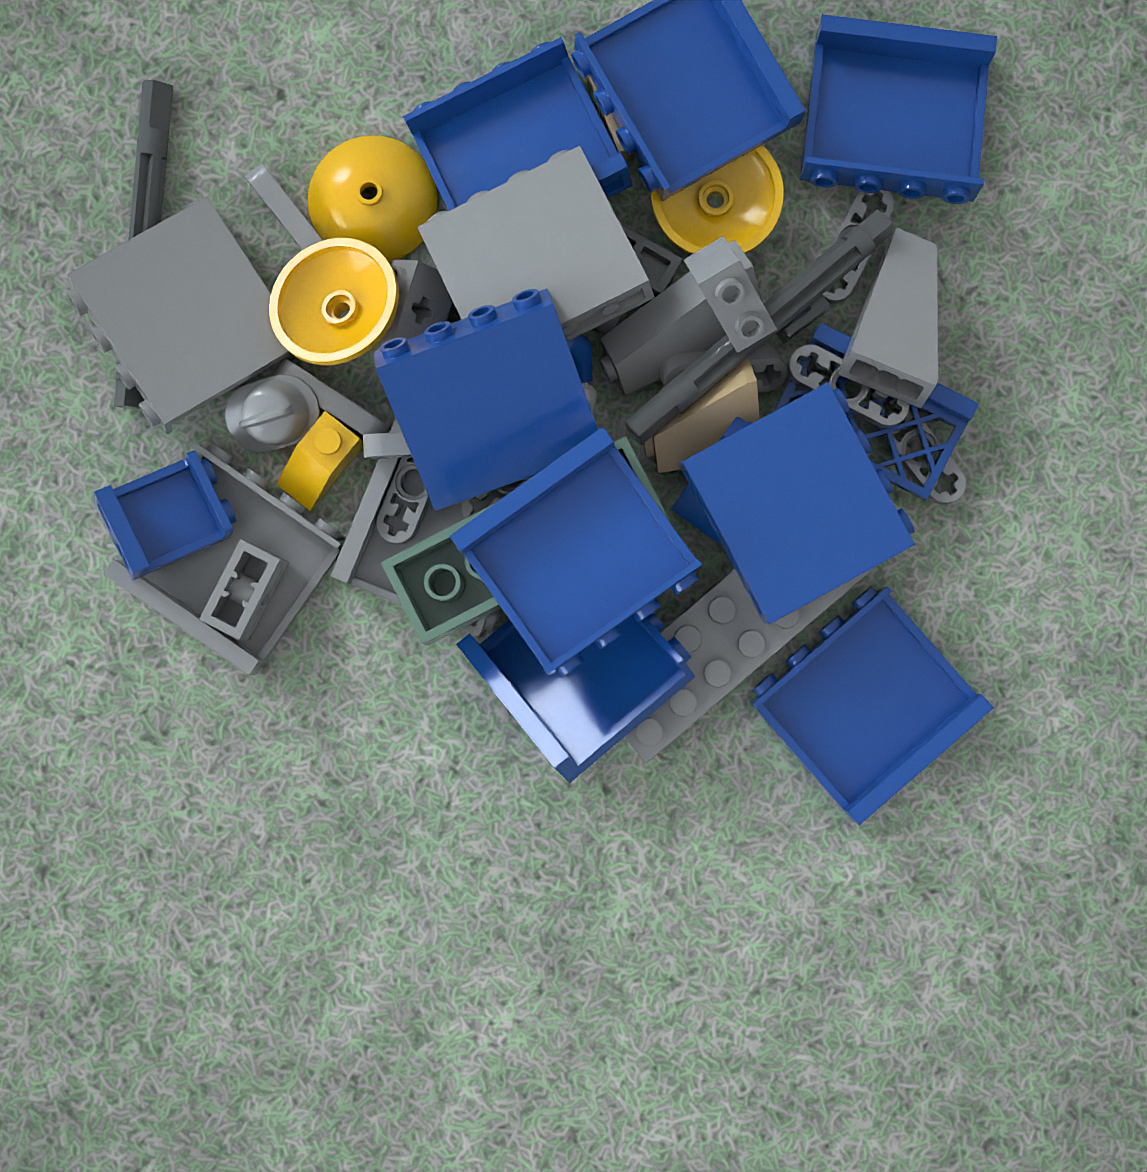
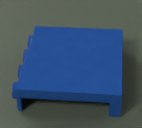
M652 0L586 38L583 37L581 32L575 34V52L571 56L578 72L583 78L590 76L597 88L593 94L600 110L605 116L612 114L619 126V129L616 130V135L622 148L628 155L634 152L642 166L638 169V173L644 186L650 193L656 190L662 201L800 124L806 111L742 0Z
M822 14L815 39L800 180L811 181V184L821 188L842 185L855 187L857 191L862 193H876L882 190L898 192L900 196L909 199L930 196L942 198L943 201L950 204L974 202L984 185V178H979L989 64L996 53L997 36Z
M562 37L552 42L541 43L534 47L530 53L512 62L501 63L490 73L472 82L461 83L452 92L434 101L421 103L412 112L403 116L448 211L466 203L472 195L480 191H490L506 183L517 172L530 171L548 162L549 158L555 153L562 150H572L578 146L582 148L607 199L633 186L628 166L621 152H617L568 56Z
M547 288L541 291L537 289L522 291L516 294L511 302L497 307L493 305L478 307L471 311L467 318L451 324L449 321L435 323L426 328L424 334L408 340L404 337L391 339L385 342L380 347V350L374 352L376 371L435 511L536 475L598 430Z
M829 382L678 463L764 623L771 624L915 545L910 534L915 532L910 518L902 508L896 510L889 496L893 492V488L888 477L881 468L875 470L867 455L872 450L866 436L860 428L853 429L846 416L850 412L846 398L840 389L835 388L832 390Z
M601 427L449 536L459 551L464 554L542 664L546 674L551 675L558 671L561 677L584 662L580 653L594 643L601 650L621 636L623 633L618 626L632 616L639 623L659 609L661 605L656 599L672 589L678 595L697 582L699 578L695 572L702 566L699 559L696 560L614 446V441L604 427Z
M872 586L865 590L852 602L856 608L853 613L844 620L838 615L828 622L819 631L823 639L811 649L806 644L797 649L786 659V663L790 667L778 678L771 673L752 689L757 696L750 701L751 705L843 811L858 825H861L994 708L982 694H976L889 595L892 590L888 586L880 588L877 592Z
M654 613L639 623L632 616L618 626L623 633L621 636L601 650L594 643L580 653L584 662L563 677H561L558 671L551 675L546 674L544 667L510 619L481 643L469 633L456 645L552 766L571 783L695 678V675L686 664L692 658L691 655L675 637L671 638L668 642L659 633L665 626Z

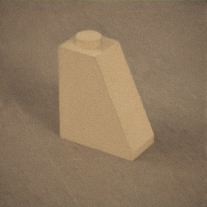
M746 358L684 412L678 414L643 444L646 458L654 456L658 473L681 470L678 465L679 462L717 443L736 417L751 423L760 419L757 380L749 358Z

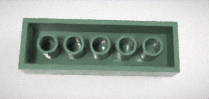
M625 436L615 441L614 446L668 519L627 437ZM489 507L381 562L423 645L429 646L501 609L464 554L459 551L449 537Z

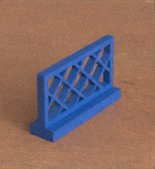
M820 322L809 345H816L844 359L851 337ZM810 355L806 361L800 360L799 362L802 366L800 374L808 377L806 368L812 358ZM831 365L832 371L834 373V371L838 368ZM840 376L836 381V385L844 397L848 399L843 383L852 380ZM790 379L774 411L787 405L789 400L803 396L810 391L801 389L794 392L797 385ZM937 382L936 387L922 408L910 404L912 421L865 435L867 440L886 435L893 459L878 464L871 461L875 470L881 468L891 484L926 501L979 404ZM870 388V389H871V392H872V395H873V393H874L876 390L873 389V388ZM888 396L885 401H880L876 398L871 400L882 407L880 415L887 418L883 403L894 400V398ZM868 402L861 403L859 406L866 409ZM917 409H919V410H921V411H923V412H925V413H927V414H929V415L920 418ZM848 412L846 416L855 430L857 425L854 415ZM939 419L954 427L946 443L929 447L922 423ZM915 426L923 450L899 457L892 432ZM942 450L936 463H934L931 453ZM925 455L930 474L923 487L906 479L901 462ZM895 464L898 474L884 467H888Z

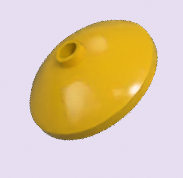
M369 135L356 137L336 146L318 164L311 178L308 190L310 219L315 231L323 241L333 238L360 240L375 247L389 263H392L393 259L400 260L408 256L424 242L418 226L426 223L431 216L437 213L438 209L436 183L426 162L408 145L385 136ZM367 187H374L378 192L375 198L367 200L362 197L363 190Z
M761 145L664 201L660 199L655 190L651 193L652 210L657 224L664 235L676 247L690 255L722 236L725 237L728 243L736 240L743 252L747 254L769 236L778 221L783 206V181L774 158ZM711 195H717L722 199L723 205L719 208H712L708 205L707 198Z
M333 238L315 243L293 257L275 281L269 303L272 329L280 343L291 354L305 362L317 365H335L356 359L372 349L383 338L394 320L399 301V287L396 274L382 253L366 242L352 238ZM350 310L345 317L340 318L344 311Z

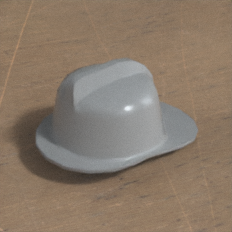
M288 374L275 375L243 385L232 393L227 401L225 411L227 428L243 448L255 453L269 452L300 442L319 419L320 415L318 399L312 388L302 379Z

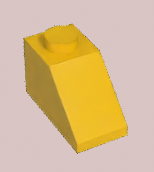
M324 411L297 444L276 484L311 512L363 448V441L328 412Z

